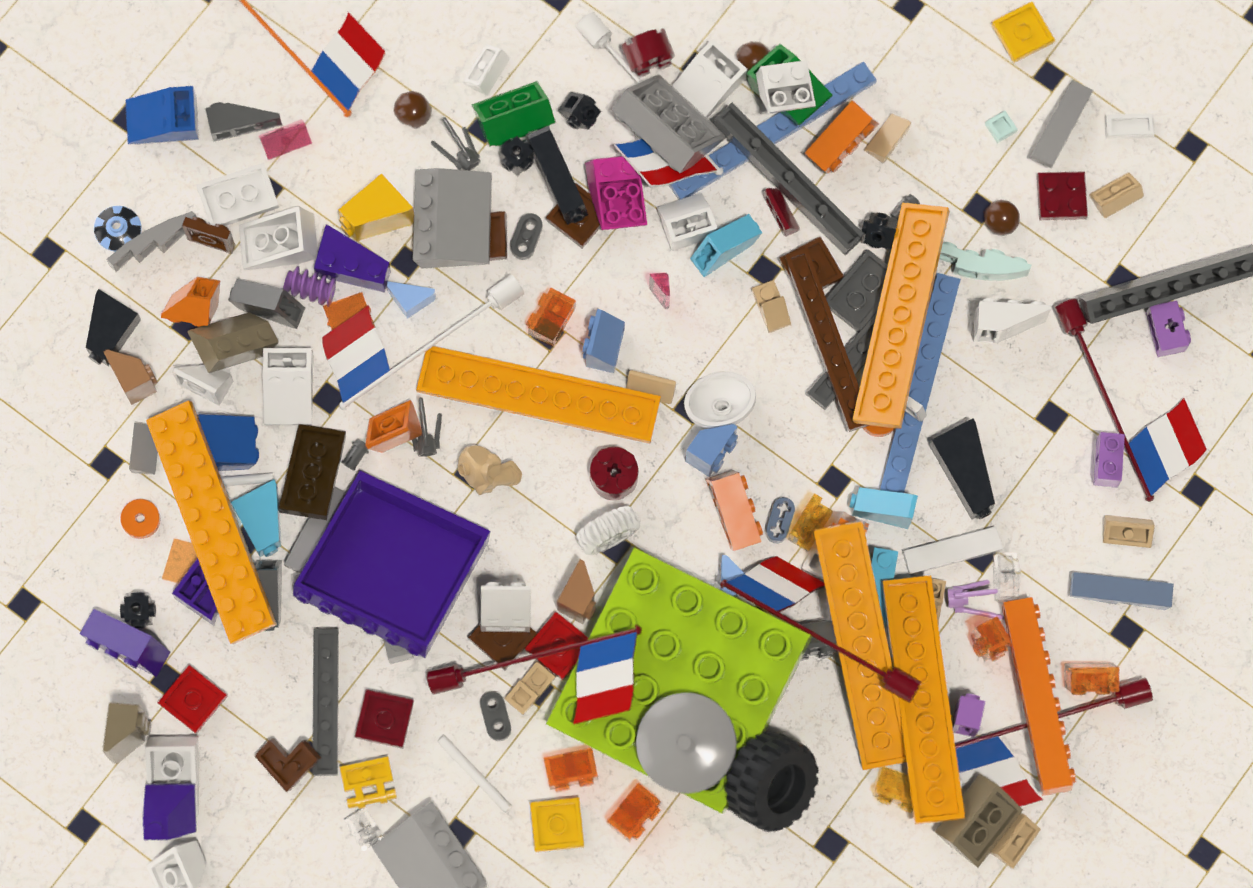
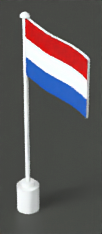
M594 12L585 15L578 22L576 28L594 48L600 47L602 49L606 47L638 84L643 82L635 72H631L629 65L609 44L612 40L610 38L612 32ZM643 139L614 145L650 187L670 185L697 175L709 173L721 175L723 173V168H719L707 154L691 168L679 173L672 169L661 155L656 154Z

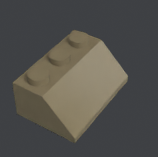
M250 312L188 331L208 373L263 357V348H275L279 343L269 322Z
M109 702L102 752L114 764H118L145 742L146 735H150L151 721H148V717L139 705Z
M981 774L978 775L962 796L965 819L944 821L935 830V833L944 842L977 868L1023 811L999 785Z

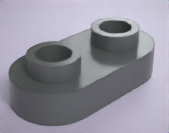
M527 213L519 220L511 242V252L517 259L526 260L534 254L543 228L542 220L538 215ZM529 224L535 226L533 230H528L526 227ZM526 246L527 250L521 252L519 250V247Z
M487 693L482 697L480 707L488 736L494 741H504L511 734V724L504 699L498 693ZM489 701H496L497 706L490 708L488 706ZM502 724L504 728L502 731L497 732L494 730V726Z

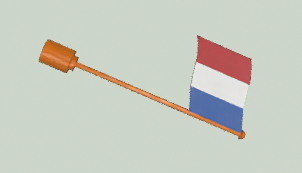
M239 0L345 113L344 116L350 117L352 114L350 108L359 91L376 72L385 55V50L348 12L341 28L324 47L312 70H310L246 0Z

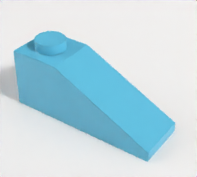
M874 547L871 563L885 627L887 617L882 581L894 580L898 551Z

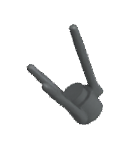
M443 117L442 121L461 149L457 153L458 159L454 158L435 141L432 140L431 145L449 159L458 170L470 171L481 162L479 160L480 155L476 151L466 127H462V131L469 148H465L447 118Z
M420 397L419 411L422 435L418 437V441L417 438L412 439L413 450L418 452L419 457L433 456L437 454V449H440L439 439L442 414L438 413L433 439V435L427 432L424 401Z

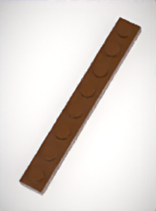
M808 248L786 254L784 257L848 431L852 432L870 426L854 423L853 421L860 388Z

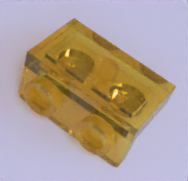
M815 493L788 538L790 542L806 551H810L816 541L814 530L824 528L833 513L831 509L821 504L823 498Z
M882 767L873 796L877 797V801L880 803L891 805L892 802L900 805L901 810L913 814L908 775Z

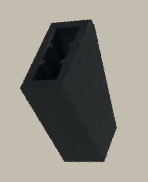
M100 289L95 294L85 348L90 360L98 365L104 363L109 366L110 364L104 351L119 352L141 319L138 313Z

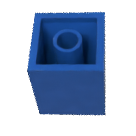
M197 415L218 471L249 470L257 464L259 459V450L256 448L258 426L255 425V417Z

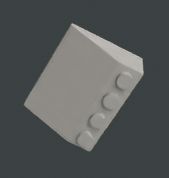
M660 74L626 89L612 109L621 122L626 123L633 129L637 137L646 141L656 154L661 155L668 162L669 166L679 173L691 168L726 138L710 120Z
M445 168L416 169L413 261L420 268L490 264L491 172Z
M433 802L411 815L371 846L398 888H488L486 881Z

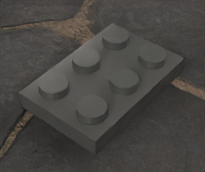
M869 249L826 297L830 310L858 333L877 313L888 264Z

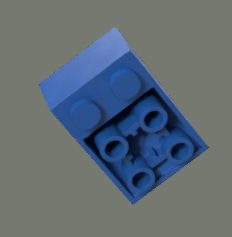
M194 86L169 87L126 99L128 145L199 140L197 98Z

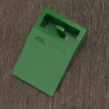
M778 44L746 73L751 90L760 96L756 74L761 66L801 60L782 44ZM810 70L809 74L816 106L781 112L799 126L833 96Z

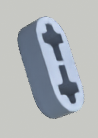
M779 498L773 505L766 529V536L772 543H782L788 535L795 511L794 503L789 498ZM787 504V509L791 511L785 512L784 518H779L780 509L777 507ZM777 522L781 523L780 531L784 534L774 537V532L770 530L776 528Z

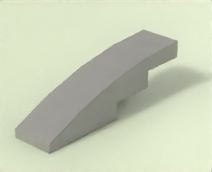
M1072 80L1032 153V159L1050 168L1053 167L1091 97L1092 89Z
M191 211L168 219L144 231L106 259L109 266L117 272L132 257L140 263L157 247L165 253L185 234L182 227L185 217L192 219L196 217V214Z
M336 487L334 488L327 520L308 519L284 564L285 567L298 573L302 572L347 492Z

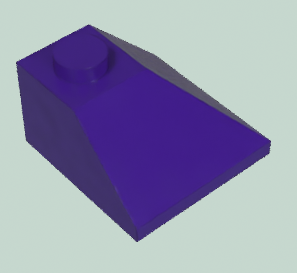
M195 783L145 784L143 840H171L197 831Z

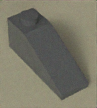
M222 102L213 103L210 107L205 108L214 142L282 126L280 114L276 112Z

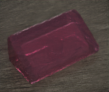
M303 119L259 135L268 160L312 144Z
M667 273L650 274V291L662 307L668 309L670 304L669 275Z

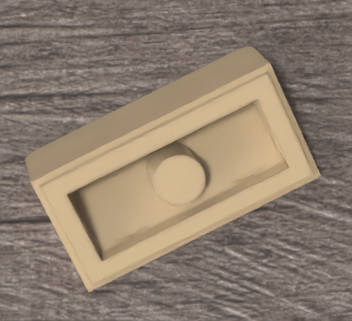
M891 113L864 151L884 164L908 132L912 123Z
M1128 172L1089 194L1100 214L1107 218L1141 199L1144 194L1142 185Z
M631 370L629 371L626 389L661 396L660 402L671 404L676 389V382Z
M1105 515L1103 543L1151 548L1154 522L1150 519Z
M1020 813L990 853L1014 869L1041 829L1026 815Z

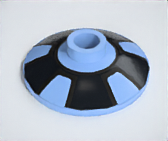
M112 206L105 209L98 215L94 224V234L99 244L105 249L115 252L125 243L140 235L142 230L138 215L125 206ZM114 223L121 224L118 229H113L112 226Z

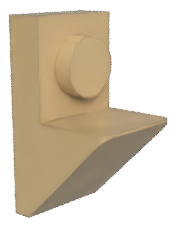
M774 280L752 288L751 291L768 333L791 325L784 296H780Z

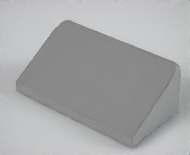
M134 423L129 470L131 473L155 475L158 451L149 427L146 424Z

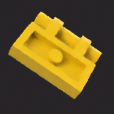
M388 756L340 767L344 791L355 790L356 795L354 798L347 799L348 809L355 807L359 809L366 808V805L377 802L384 804L388 803L387 800L397 798L395 789L385 791L384 784L394 782ZM377 786V793L363 795V788Z

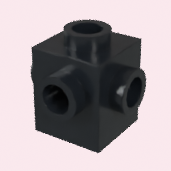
M570 92L558 109L567 119V124L577 130L579 128L589 130L601 113V110L595 105L596 101L593 98L576 92Z
M516 136L512 141L510 139L507 140L500 148L502 166L507 171H512L517 177L523 171H527L534 163V151L531 144L525 139L521 140Z
M871 212L869 221L864 220L863 222L864 244H869L873 248L892 249L898 218L890 217L882 212Z
M143 592L131 593L130 596L124 597V604H120L121 619L124 618L126 624L136 629L145 628L146 625H153L152 617H156V604L152 602L149 595L145 596ZM133 607H141L139 611H133Z

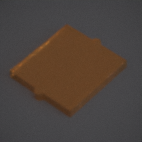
M360 292L332 302L329 308L327 305L323 306L329 321L327 326L331 327V330L367 307L363 293Z
M178 539L173 540L162 576L163 580L180 583L198 558L192 542Z

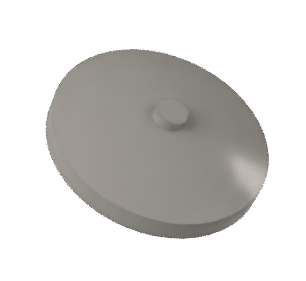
M678 693L663 698L648 710L640 723L636 745L638 758L644 771L656 784L673 792L696 793L714 786L728 773L736 755L737 738L730 717L720 705L699 694Z

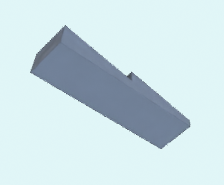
M1073 572L1070 597L1115 605L1123 603L1165 611L1172 607L1174 584Z

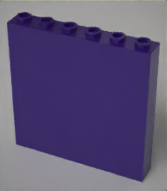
M359 471L296 580L293 596L299 602L309 603L325 614L339 617L346 624H354L362 628L369 635H377L391 645L403 647L414 656L420 655L426 658L485 550L491 531L365 472Z

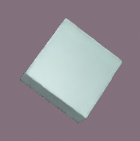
M1006 111L985 122V126L997 143L1018 131Z

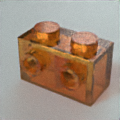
M550 288L548 293L544 292L538 302L540 308L536 314L532 313L526 325L529 326V335L554 347L576 309V300Z
M998 616L976 626L971 635L974 642L972 644L974 652L978 657L982 656L984 662L989 659L994 662L1004 657L1008 651L1007 648L1012 642Z
M1113 662L1065 663L1064 687L1073 695H1086V692L1108 695L1110 692L1119 691V666Z
M592 748L544 757L550 790L555 789V792H564L570 790L572 785L579 784L580 787H588L594 785V781L598 780Z
M637 783L609 817L607 825L629 843L633 838L637 841L646 830L643 827L649 819L653 822L662 811L659 808L661 801Z

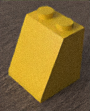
M382 173L338 209L339 222L342 225L340 227L347 237L353 236L356 241L414 224L413 207Z

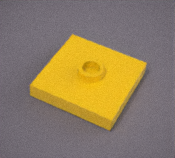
M1033 1L991 23L1014 63L1055 42L1054 36Z
M579 797L530 802L535 853L584 848Z

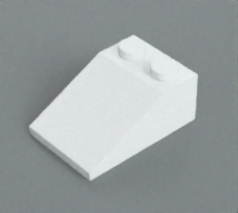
M300 206L239 225L244 270L295 265L317 258L318 247L314 214Z
M198 736L149 737L145 746L147 784L195 783L196 817H198Z

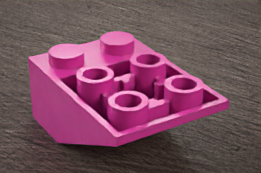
M623 156L593 159L586 162L588 188L601 230L648 225L641 176Z

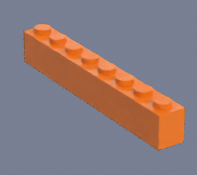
M1032 597L1003 602V615L1042 796L1071 791L1073 783H1076L1074 768H1069L1067 759H1071L1070 748L1068 744L1064 745L1062 737L1066 735L1063 720L1059 721L1057 712L1061 711L1059 698L1053 695L1052 688H1056L1054 675L1048 672L1047 665H1050L1049 652L1043 649L1042 642L1045 641L1044 629L1038 626L1037 619L1040 618L1039 606L1033 603Z

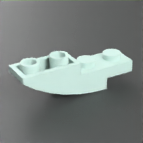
M950 242L942 244L939 257L940 260L956 265L953 274L987 281H1004L1028 276L1032 266L1023 258L1008 257L1004 252L997 249H987L984 257H981L976 251L958 249L955 244Z

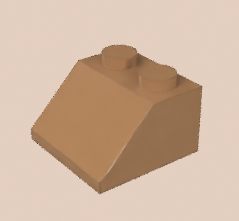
M111 350L104 351L131 405L157 392L154 385L158 382L149 364L144 366L139 358Z
M580 559L557 600V611L584 624L586 619L591 620L594 615L597 602H595V593L585 561Z

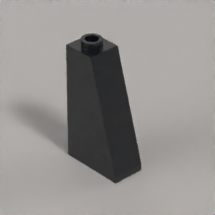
M547 126L527 135L535 157L566 224L581 221L584 217L588 216V212L550 127Z
M974 418L932 439L929 446L971 520L976 517L980 520L992 513L991 509H993L995 501L977 425Z

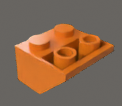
M196 277L171 295L161 313V318L168 319L174 323L187 322L198 327L208 326L218 308L220 281Z

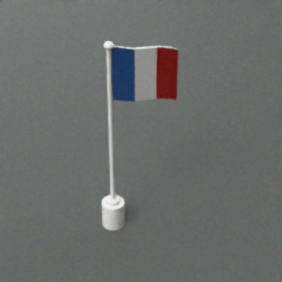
M509 275L487 291L489 296L486 297L488 302L391 370L384 346L372 323L369 305L323 336L322 344L325 356L337 379L342 402L339 404L340 409L347 410L346 407L490 306L493 309L498 308L502 310L524 295V291L514 276Z

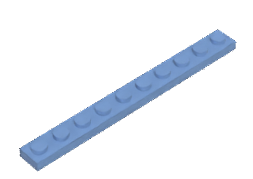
M863 61L824 85L833 96L800 126L779 112L757 127L774 144H777L874 85L877 79ZM730 142L709 155L719 168H723L721 175L709 173L692 176L669 186L678 200L690 197L746 163L749 159Z
M941 273L937 274L909 391V397L920 403L924 407L925 412L961 280ZM907 412L904 414L901 429L896 428L880 487V490L905 492L923 421H918Z

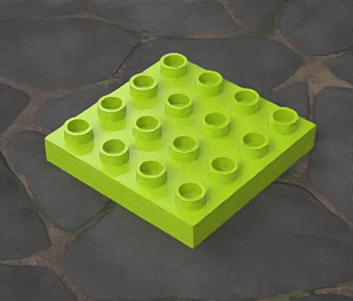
M633 548L588 639L591 640L634 629L635 625L641 627L642 632L637 635L634 653V695L630 711L573 725L577 708V661L546 725L647 775L638 758L636 745L637 733L643 717L654 704L665 697L678 693H694L713 700L730 717L737 738V749L734 758L736 759L738 756L737 752L747 745L746 742L753 738L756 739L757 735L766 732L812 636L653 556ZM727 774L709 789L696 793L682 794L721 814H725L729 806L726 799L728 794L725 792V784H728Z

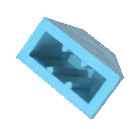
M748 214L708 234L690 259L702 276L705 277L754 245L763 232Z
M272 480L231 502L259 557L263 555L265 557L271 556L281 546L279 491L275 480Z
M859 487L858 493L852 494L849 507L854 508L852 516L909 529L918 495Z

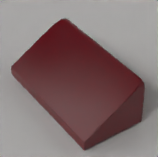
M774 188L765 189L764 199L783 235L787 237L799 231L800 227L781 191Z

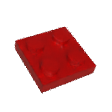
M555 612L527 645L525 651L532 655L587 641L589 638ZM580 648L544 656L536 660L563 681L575 667L579 659Z
M188 665L159 700L158 704L197 734L228 696Z

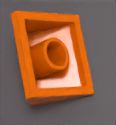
M409 400L369 418L365 445L367 449L383 453L422 435V428L413 402Z

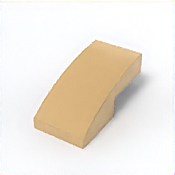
M536 661L523 679L519 680L506 696L505 700L524 715L557 676L539 661Z

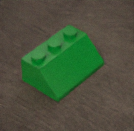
M538 81L472 104L484 138L490 147L503 145L507 140L513 139L516 136L522 138L529 132L540 130L556 123L549 98Z

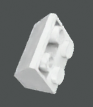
M807 60L761 66L758 70L756 77L760 98L768 113L816 106Z
M702 193L657 207L672 251L702 242L708 234L718 230L711 208Z

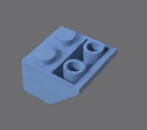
M597 309L596 316L591 315L588 326V336H590V339L585 338L583 359H586V367L614 373L625 331V322L603 310Z
M730 424L700 430L686 450L685 462L708 477L711 476L713 471L718 473L724 463L725 453L730 454L737 444L738 435L736 433L738 426Z

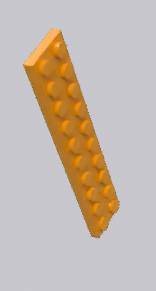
M902 203L853 415L854 423L898 429L902 427L950 213L948 207Z
M436 346L431 347L425 353L416 389L418 393L648 444L651 443L661 396Z
M188 400L146 420L230 644L238 643L277 625L193 403Z
M863 520L815 529L814 535L837 645L885 673L888 669L893 671ZM839 652L863 770L906 762L899 697L884 689L885 683L882 682L883 677Z
M931 576L882 581L893 668L897 667L922 682L911 703L899 698L901 727L915 825L965 819Z

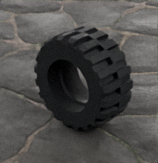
M762 733L757 735L756 739L753 738L746 742L747 745L737 752L738 756L733 760L732 768L727 773L726 779L728 784H725V792L728 794L726 796L728 805L738 818L763 831L775 832L783 830V827L788 828L793 825V821L799 820L803 816V811L809 808V802L816 793L814 789L818 785L819 779L816 775L819 773L816 758L807 746L782 733Z

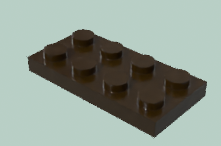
M303 424L298 425L279 504V513L327 520L346 440V431Z

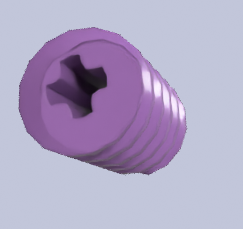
M297 266L294 271L289 270L283 289L287 292L291 290V295L294 297L300 293V298L303 300L309 296V301L312 303L318 298L319 305H324L327 301L329 308L336 290L335 278H332L327 283L326 275H323L318 280L317 272L312 277H309L308 269L303 274H300V267Z

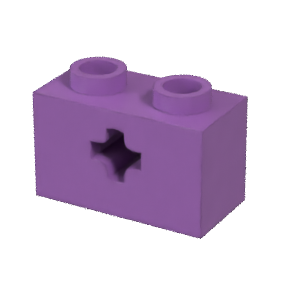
M1177 301L1149 307L1146 311V316L1157 357L1185 352L1191 343L1189 330L1184 328L1185 314L1183 308L1179 307Z
M1100 432L1096 440L1093 485L1117 488L1121 483L1125 434Z
M966 694L959 698L952 721L953 733L973 738L980 730L985 701L980 700V696Z

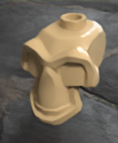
M470 445L466 447L458 459L459 474L465 478L471 487L475 488L479 495L491 493L496 486H513L521 482L522 472L514 461L501 464V459L498 455L491 453L482 446Z

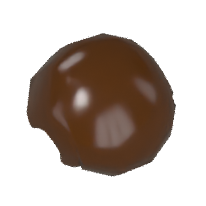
M751 41L739 48L736 59L747 68L748 72L770 50L761 42Z
M416 91L402 93L394 103L393 111L401 124L409 125L415 129L428 122L431 118L432 108L424 95Z
M1007 200L992 202L984 211L985 226L996 235L1005 236L1013 233L1020 222V214L1017 207Z

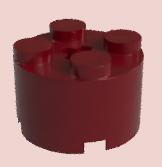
M661 28L660 33H657L656 29L641 33L631 38L633 43L627 46L625 42L621 46L631 72H635L639 78L650 73L649 69L657 66L659 69L672 65L671 60L675 57L664 28Z
M608 447L601 449L595 455L590 466V482L597 494L604 499L616 501L623 499L635 490L638 482V464L632 453L620 447ZM613 470H616L618 473L616 477H611Z

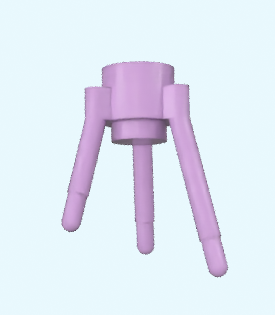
M989 580L963 586H953V589H947L948 607L955 608V613L964 612L989 618L1004 619V616L1000 614L963 607L968 605V597L998 593L997 589L967 592L969 589L988 585L990 583Z

